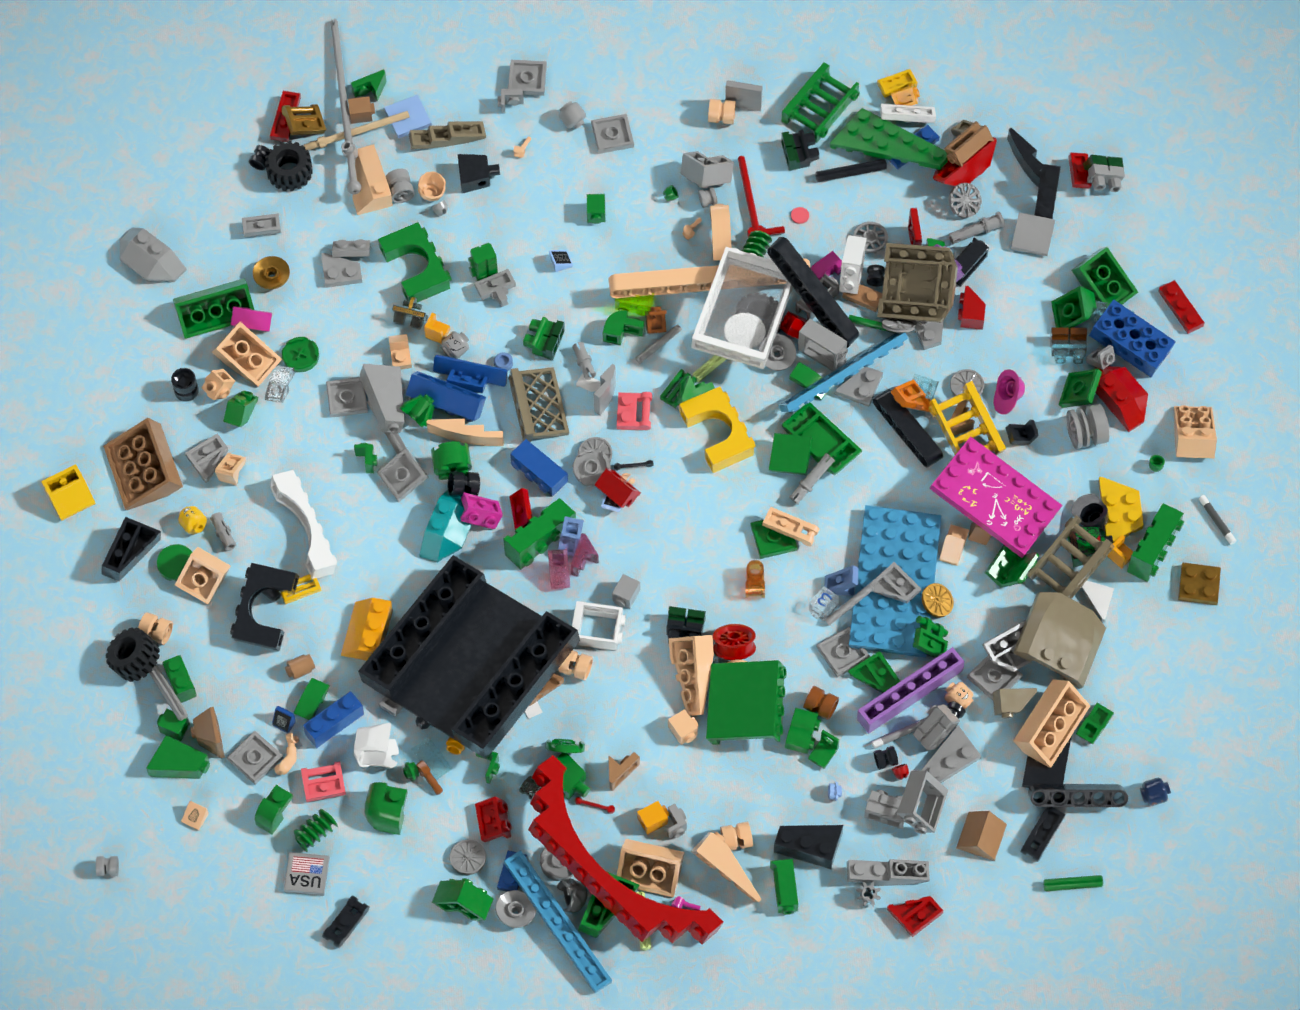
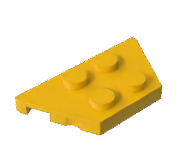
M1099 477L1100 498L1108 509V522L1105 525L1106 530H1104L1105 536L1112 535L1113 542H1115L1121 535L1126 538L1131 533L1143 529L1144 524L1139 490L1104 477Z

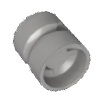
M395 169L385 176L393 202L404 203L414 197V189L406 169Z

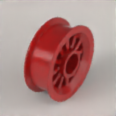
M742 624L721 626L713 633V640L715 642L713 652L716 656L725 660L746 659L756 651V645L753 642L756 638L755 631Z

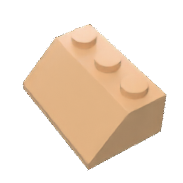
M625 839L621 848L617 876L639 884L638 890L674 898L684 852Z

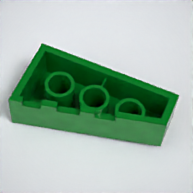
M557 499L542 510L540 517H532L525 528L520 526L515 530V535L512 537L507 535L503 538L505 556L520 570L525 566L531 565L539 553L543 554L553 541L556 542L560 539L565 516L576 518V512L563 500Z
M1164 503L1161 505L1151 523L1152 527H1148L1143 540H1140L1136 551L1131 555L1128 573L1146 582L1149 581L1151 576H1156L1159 570L1157 566L1159 561L1163 562L1168 553L1165 550L1168 546L1171 547L1176 539V536H1174L1175 532H1180L1185 521L1182 520L1183 512Z

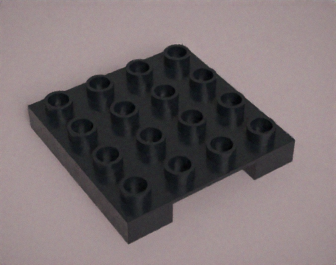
M453 555L358 672L363 683L487 759L580 642V637L576 628L546 611L541 616L486 583L483 572Z

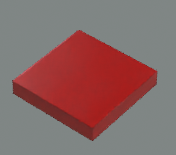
M910 208L908 220L910 245L922 246L917 208Z

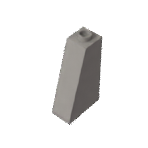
M363 364L360 380L381 431L401 433L404 425V412L400 409L403 405L400 367Z

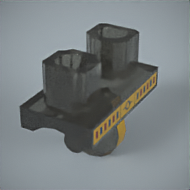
M412 297L410 302L403 301V306L408 308L393 305L392 308L394 312L393 322L395 324L404 325L407 316L412 318L410 327L419 330L424 321L428 320V315L415 310L422 309V305L416 303L417 298Z

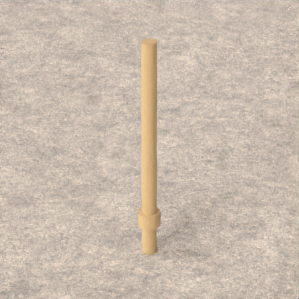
M405 111L351 129V135L355 136L410 118L409 113ZM344 131L328 137H319L316 141L304 144L305 149L308 151L318 147L321 149L327 147V144L345 139Z

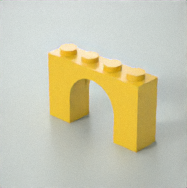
M720 386L679 404V413L687 428L707 419H719L725 422L731 429V434L726 440L705 449V460L713 473L753 456L754 447H756L753 438L748 437L746 433L747 428L744 422L739 421L736 408L731 407L727 392H723Z

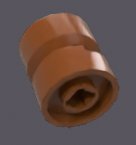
M813 686L803 708L814 713L817 711L818 716L829 720L838 705L839 697L831 693L825 694V690Z

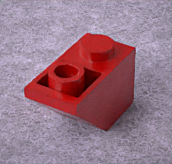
M965 286L964 293H960L959 304H963V308L958 311V320H961L960 327L983 330L986 304L969 286Z

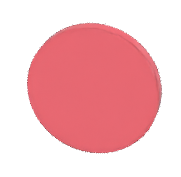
M797 207L792 210L791 219L795 223L803 224L808 221L809 212L803 207Z

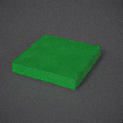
M1099 369L1068 373L1058 405L1061 408L1092 404L1102 372Z
M774 433L769 471L807 475L813 438L810 436Z
M764 520L750 523L760 559L797 551L798 547L795 539L762 526Z

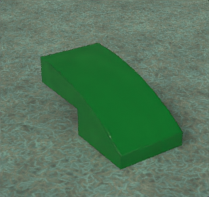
M801 362L797 364L789 376V380L804 388L823 378ZM826 393L822 395L818 394L814 397H816L819 400H822Z
M311 678L294 710V714L308 720L315 717L330 685Z
M1096 703L1076 735L1093 745L1113 717L1114 712Z

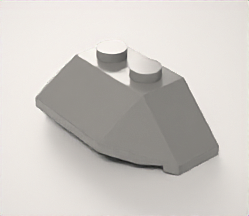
M132 227L120 239V261L147 281L175 282L187 270L167 245L144 228Z
M1026 620L982 644L991 662L1011 672H1015L1032 662L1013 653Z

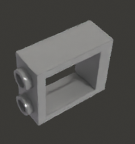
M809 319L799 331L798 350L831 371L843 366L847 361V341L812 319Z
M911 771L897 814L904 819V822L910 824L917 833H935L948 789L928 771ZM922 791L927 794L921 816L916 813Z

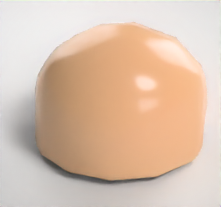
M426 172L419 179L418 193L425 200L437 201L445 192L446 181L437 172Z

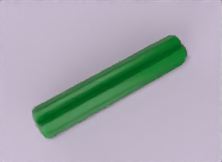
M1101 875L1045 879L1043 881L1045 891L1103 886V877Z

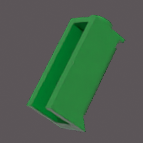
M793 859L770 861V869L773 870L778 913H783L784 915L793 914L798 911Z

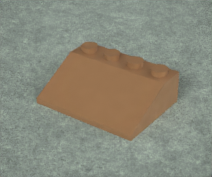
M146 418L103 446L125 510L162 499L183 487L161 423Z

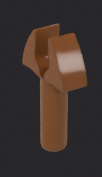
M421 760L416 764L421 777L427 780L437 795L441 794L443 789L431 774V769Z

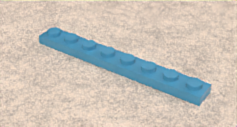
M896 332L778 405L781 412L793 413L797 411L801 404L812 402L814 396L828 392L829 387L832 385L841 384L848 375L850 377L859 372L858 369L861 367L872 365L874 359L888 355V351L892 348L897 349L901 347L903 342L908 339L906 333Z
M520 850L504 860V865L593 992L597 993L611 984L612 979L522 851Z

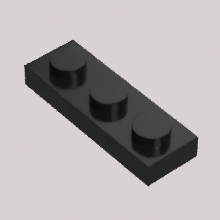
M1042 164L1035 216L1053 219L1061 166Z

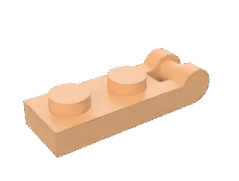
M770 507L762 525L796 539L806 546H812L813 538L820 530L814 524L773 507ZM803 529L808 532L807 535L802 533Z

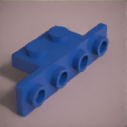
M435 355L434 372L449 375L446 382L469 391L483 394L487 383L505 387L507 384L508 370L441 355Z

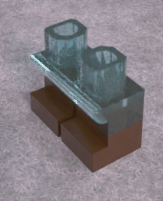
M1051 327V356H1054L1056 364L1066 363V356L1073 357V363L1075 364L1083 363L1087 351V328H1070L1069 332L1068 328Z

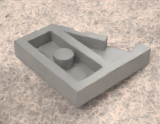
M321 253L326 288L363 283L360 263Z
M913 321L916 324L915 332L923 350L941 345L943 322Z
M864 367L836 389L835 395L869 407L883 377V372Z
M217 433L185 454L206 483L228 452V447Z
M895 562L871 582L875 588L872 592L904 603H908L921 591V588Z

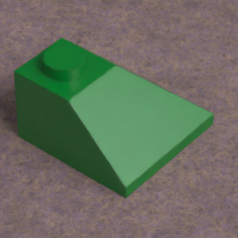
M1081 286L1051 301L1056 328H1073L1088 320L1097 309L1094 292Z

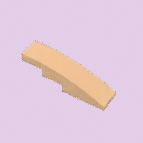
M465 419L427 420L428 432L445 439L481 446H504L503 431H484V425H465Z

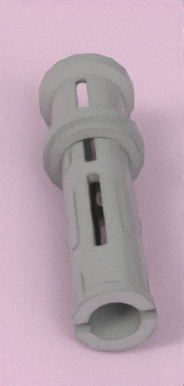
M996 212L991 217L981 218L980 222L949 233V239L952 244H955L980 233H990L995 228L1005 227V222L1001 213Z

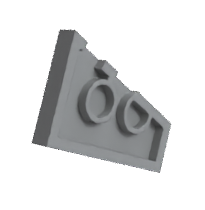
M958 725L921 771H928L935 779L942 783L981 759V755Z

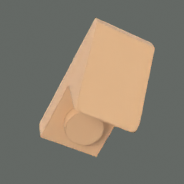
M407 334L388 336L392 366H399L400 369L412 368Z
M227 453L215 468L219 481L237 485L239 471L245 465L246 457Z
M950 525L939 558L940 561L958 566L969 529Z

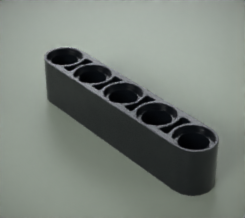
M887 389L874 397L872 400L876 409L924 467L928 468L943 458L941 449L909 410L895 401L894 396L891 394V389Z
M1033 784L1028 790V796L1032 804L1038 807H1123L1128 802V795L1125 789L1118 784ZM1036 792L1043 793L1040 798L1033 797ZM1082 792L1083 794L1079 799L1073 798L1075 793ZM1097 792L1103 793L1101 798H1093ZM1055 793H1063V795L1060 798H1053ZM1116 793H1123L1121 798H1113Z

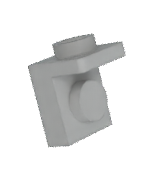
M501 89V96H498V107H501L502 113H505V104L513 106L524 104L523 89Z

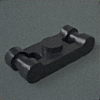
M352 895L332 924L326 928L322 937L326 940L330 939L334 942L333 945L340 948L366 915L370 906L360 903L358 898ZM353 908H355L356 910H358V912L356 913V915H354L353 913H351V911H352ZM336 930L342 932L339 936L335 934Z

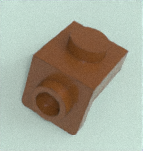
M661 306L650 307V311H645L647 334L667 332L665 319L667 310L661 309Z

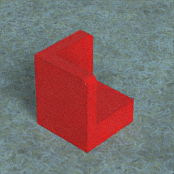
M788 311L781 322L780 328L786 334L799 339V331L808 320Z

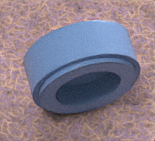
M505 352L497 354L494 358V366L509 371L513 366L512 356Z

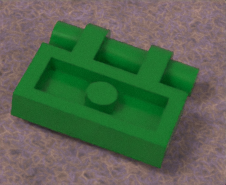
M918 616L916 622L920 624V628L915 630L913 647L937 658L947 651L948 641L944 640L943 637L948 635V630L944 629V626L939 623H933L928 617Z

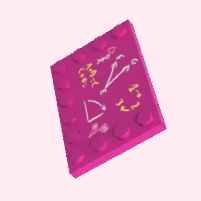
M971 436L929 488L1021 558L1024 557L1063 506Z

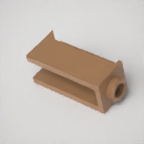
M975 121L944 149L949 162L962 167V163L966 162L988 141H994L986 125L980 127L979 123Z

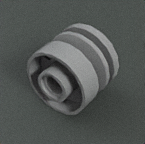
M1101 404L1087 406L1086 415L1082 408H1077L1076 412L1074 409L1067 411V430L1075 449L1082 448V445L1088 447L1090 445V438L1095 445L1109 442V423Z

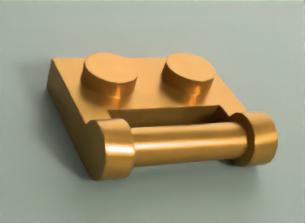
M318 104L304 107H290V105L282 107V114L286 118L291 135L325 133L326 127ZM309 113L311 114V115H293V114H309Z

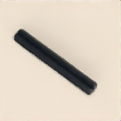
M885 159L821 170L815 172L817 182L870 173L887 169V163Z

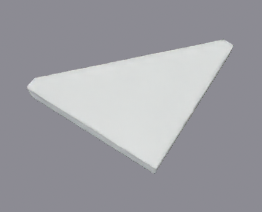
M1086 581L1081 588L1093 609L1098 613L1101 621L1105 622L1114 588Z

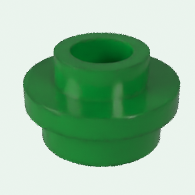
M406 762L403 773L406 779L414 781L416 777H419L418 768L414 762Z

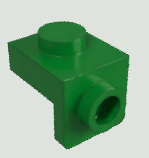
M355 444V456H365L366 473H374V466L378 465V457L374 455L373 444Z

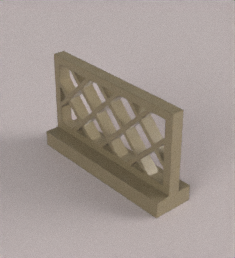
M554 367L519 371L518 368L511 369L508 379L523 441L527 439L531 442L532 439L569 435ZM543 374H550L551 380L547 383L540 377ZM529 376L534 381L529 385L523 381L522 377ZM536 382L545 386L542 392L533 388ZM547 389L555 393L553 399L544 395ZM529 391L538 396L535 401L527 398ZM540 398L549 403L546 408L537 404ZM551 405L559 409L557 415L548 411ZM533 407L542 412L538 418L530 412ZM544 414L553 419L549 425L540 420ZM556 421L563 426V430H556L551 426ZM537 423L546 428L544 432L535 433L534 427Z

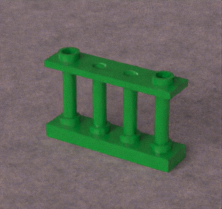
M825 62L822 63L782 110L781 121L785 124L795 119L813 130L816 143L827 135L828 129L860 94L858 82L852 88L847 87L830 76V65ZM827 82L846 95L840 101L820 89V85ZM812 95H818L834 105L835 108L829 113L809 101V98ZM802 107H806L825 120L820 125H817L799 114V110Z

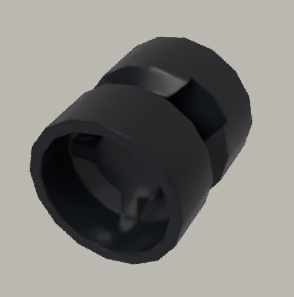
M180 368L172 374L171 382L176 398L187 402L197 397L199 388L196 376L191 369Z
M451 471L448 476V494L450 496H462L463 493L478 496L480 490L479 473L466 472L464 475L463 472Z

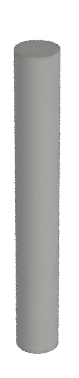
M678 324L638 355L635 358L636 361L641 364L682 330Z
M869 583L825 619L827 624L831 625L871 593L875 589L873 585Z

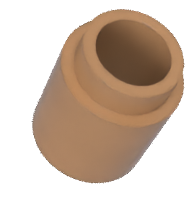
M303 654L287 661L285 670L288 677H293L295 680L311 673L315 669V664L310 654L306 656Z

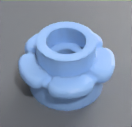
M835 781V783H829L828 798L837 801L838 797L842 796V786L838 785L837 781Z

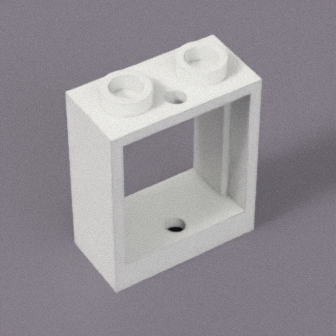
M848 235L841 265L839 292L858 294L864 268L867 238Z
M576 601L572 627L576 628L579 633L580 642L577 645L617 651L618 644H622L623 633L620 632L621 626L624 627L626 615H623V608ZM584 615L616 619L613 640L580 635Z

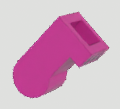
M831 251L812 265L811 270L819 280L824 274L830 276L836 272L837 275H840L842 260L834 251Z

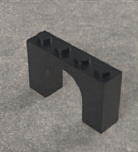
M251 563V566L247 568L245 573L247 581L246 585L241 588L240 597H242L240 605L238 604L236 607L235 616H237V619L231 626V638L235 641L280 651L285 632L281 629L258 624L252 615V605L255 598L267 590H276L295 595L299 575L294 572Z

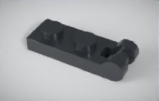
M1046 807L1020 852L1025 855H1031L1038 862L1066 814L1053 807ZM1033 843L1039 845L1037 850L1031 847Z

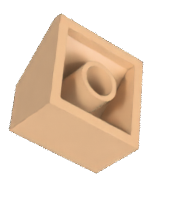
M197 547L186 562L175 586L209 604L231 565Z

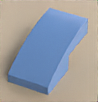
M565 516L557 553L576 557L584 520Z

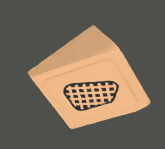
M190 801L181 822L200 830L209 814L208 810Z

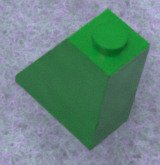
M166 735L146 769L151 777L200 779L202 774L208 771L210 763L207 754Z

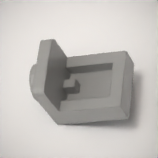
M1108 345L1104 349L1097 348L1085 357L1087 364L1101 370L1116 361L1112 345Z
M676 804L668 807L669 817L674 826L667 829L669 839L673 837L678 838L687 830L684 811L681 808L678 809Z

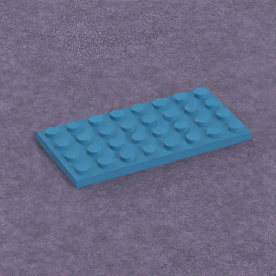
M865 505L858 561V586L855 587V595L876 579L893 562L921 588V591L908 603L874 592L869 593L853 606L849 646L851 648H864L871 651L926 658L927 654L913 647L915 630L920 628L916 618L922 616L931 619V614L925 610L922 604V592L928 585L935 582L942 515Z

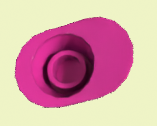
M1011 369L1004 370L999 375L994 395V408L997 413L1002 415L1011 412L1017 400L1025 392V384L1022 378L1018 377L1017 373Z

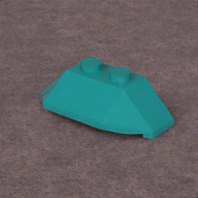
M447 490L439 497L425 529L419 557L438 563L443 558L462 549L472 526L470 523L461 521V516L465 510L461 500L462 496H450Z

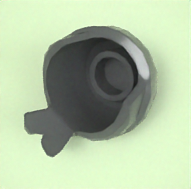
M571 878L558 883L557 889L564 892L565 902H567V908L564 910L572 913L580 911L587 900V888L580 881Z

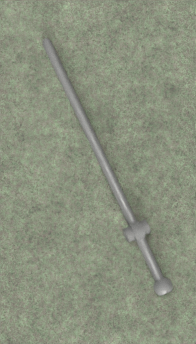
M334 18V22L331 19V30L345 138L341 148L348 162L350 182L347 184V190L355 195L361 191V184L357 181L355 168L358 149L352 143L338 21Z

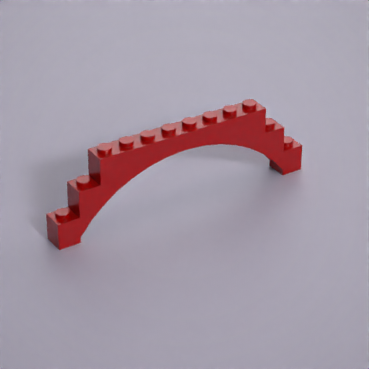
M554 755L540 764L531 778L542 788L535 793L530 802L534 810L539 812L540 815L533 819L528 830L591 894L595 895L602 902L605 908L609 909L617 917L619 922L623 923L641 942L659 930L663 937L673 944L688 931L694 939L703 945L718 932L724 921L710 908L706 911L688 910L658 903L627 888L606 872L588 853L571 824L563 793V775L567 768Z

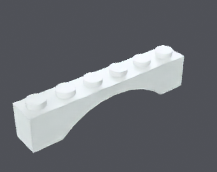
M294 470L272 475L270 488L276 501L290 509L305 528L309 544L305 565L311 579L334 574L337 559L330 551L329 541L322 534V526L320 523H317L315 511L308 503L307 493L302 490L299 476H296Z

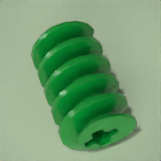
M752 231L742 251L754 253L764 258L763 255L767 253L766 249L770 247L769 243H772V238L765 232Z
M323 809L318 810L319 815H312L313 821L311 819L306 820L307 826L301 824L300 830H294L295 840L305 852H308L306 845L314 847L312 840L320 842L319 835L327 836L326 829L333 832L332 824L338 827L334 818Z

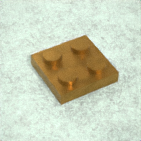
M1182 562L1178 600L1217 605L1221 567Z

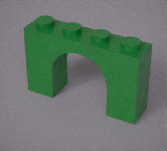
M419 222L378 239L379 249L386 262L406 254L420 255L428 262L427 268L422 273L401 282L402 292L408 304L412 297L415 298L413 302L415 304L450 289L449 281L452 280L448 270L444 271L443 269L444 264L441 257L436 256V248L433 242L428 241V233L425 227L421 228Z

